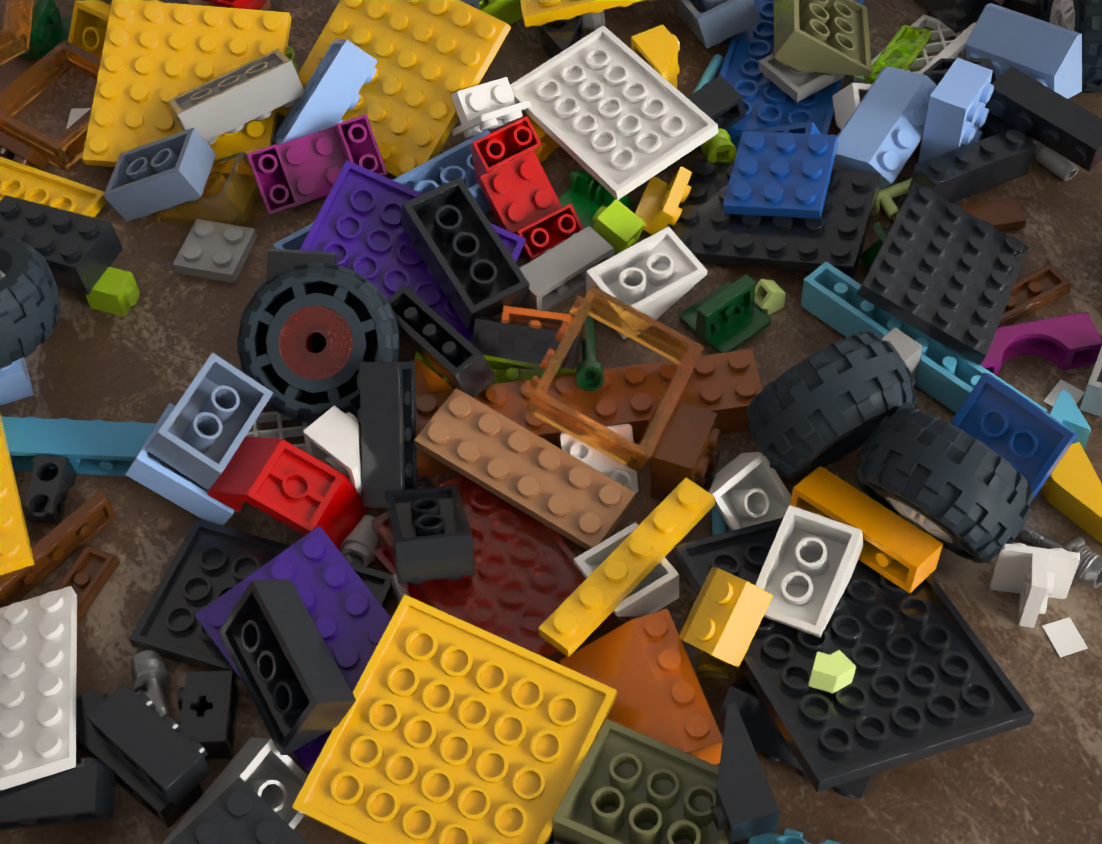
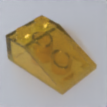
M242 151L215 160L208 176L204 193L199 199L175 205L169 210H160L155 218L159 222L193 225L196 219L231 225L246 223L251 218L254 205L261 194L246 153Z

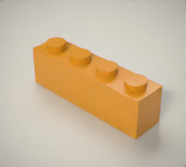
M819 466L793 487L790 501L791 506L861 529L864 546L858 560L908 593H911L935 571L943 543L822 466Z

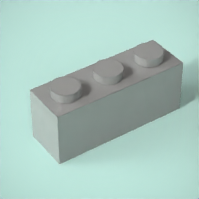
M590 226L578 233L572 234L564 242L546 250L541 256L519 267L530 284L525 300L522 303L528 309L549 311L586 288V271L613 257L614 247Z

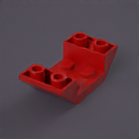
M525 116L472 142L471 150L476 180L500 227L526 239L521 253L531 261L584 228L571 203L564 207L561 206L534 152V149L542 144L528 116Z
M245 436L231 460L207 493V495L237 512H240L245 502L303 535H307L320 525L339 551L341 543L369 509V507H363L362 497L345 474L279 438Z

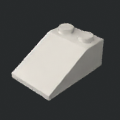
M667 227L587 270L586 295L624 340L657 320L707 275V269L672 229Z
M789 505L755 585L773 595L763 617L821 637L851 579L863 549L862 530Z

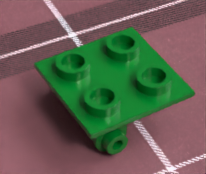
M573 170L569 176L572 186L558 200L562 207L570 203L572 204L584 229L588 226L593 228L595 222L592 221V218L597 210L603 205L608 207L616 198L595 178L592 180V176L586 174L584 170ZM626 195L619 199L627 208L633 204V201L628 199Z

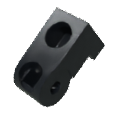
M35 457L25 502V514L29 522L52 524L61 522L69 488L74 486L77 476L67 457ZM48 466H55L58 469H50Z

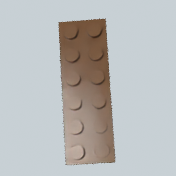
M458 388L452 392L414 439L416 448L587 551L610 536L636 500V493Z

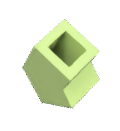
M760 279L755 286L754 301L767 315L784 308L786 293L774 280Z
M840 650L831 655L817 651L808 686L834 693L852 683L856 666Z

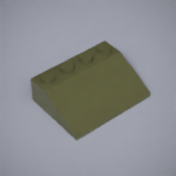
M773 0L774 58L785 67L791 66L802 72L869 76L872 73L867 7L855 0Z
M606 719L552 819L554 841L562 844H729L725 831L717 830L711 814V806H714L716 802L719 767Z

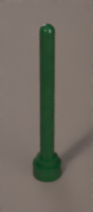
M583 297L580 300L581 332L583 333L581 341L582 362L576 368V383L585 391H595L604 383V369L596 361L593 302L589 297Z

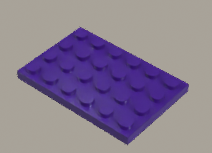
M346 160L300 250L336 252L337 265L353 270L368 279L382 292L386 299L391 297L402 286H407L472 344L474 327L469 330L466 329L399 223L402 204L423 195V193ZM491 224L514 261L517 262L526 239Z
M320 525L195 614L242 680L219 634V630L252 580L291 579L352 692L392 619ZM333 729L293 751L308 773L311 772Z

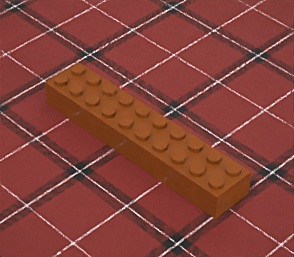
M746 349L604 369V383L595 391L581 389L576 383V373L488 385L474 398L560 449V434L563 432L622 424L631 425L634 446H641L658 442L676 402L717 413V429L721 430V434L748 431L750 423L746 416L747 407L750 405V401L763 390L753 350ZM454 390L415 395L416 437ZM417 448L419 477L455 472V470Z

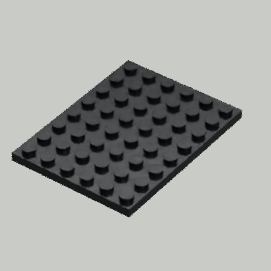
M784 517L675 545L673 556L697 596L712 567L724 570L756 585ZM860 560L857 561L851 579L821 637L763 617L740 664L816 792L1029 725L1034 716L1033 711L931 574L911 593H908ZM840 650L856 666L852 683L834 693L808 686L817 651L831 655Z

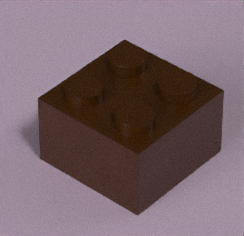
M676 402L651 455V498L663 501L685 478H688L704 490L707 489L708 478L706 476L708 471H715L720 458V451L716 450L721 438V430L717 429V413Z

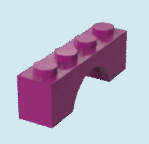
M1088 312L1066 314L1061 317L1045 320H1032L1028 323L1011 326H999L988 354L980 365L997 377L1001 366L1006 361L1022 355L1043 357L1056 364L1062 371L1092 366L1097 361L1102 341Z

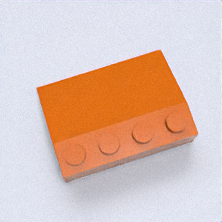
M668 608L631 619L572 653L569 657L560 660V665L617 690L616 699L606 719L713 765L720 763L723 738L683 643L678 637V631Z

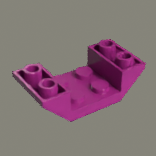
M367 114L280 145L275 144L246 154L268 215L328 196L346 160L382 176L388 174Z

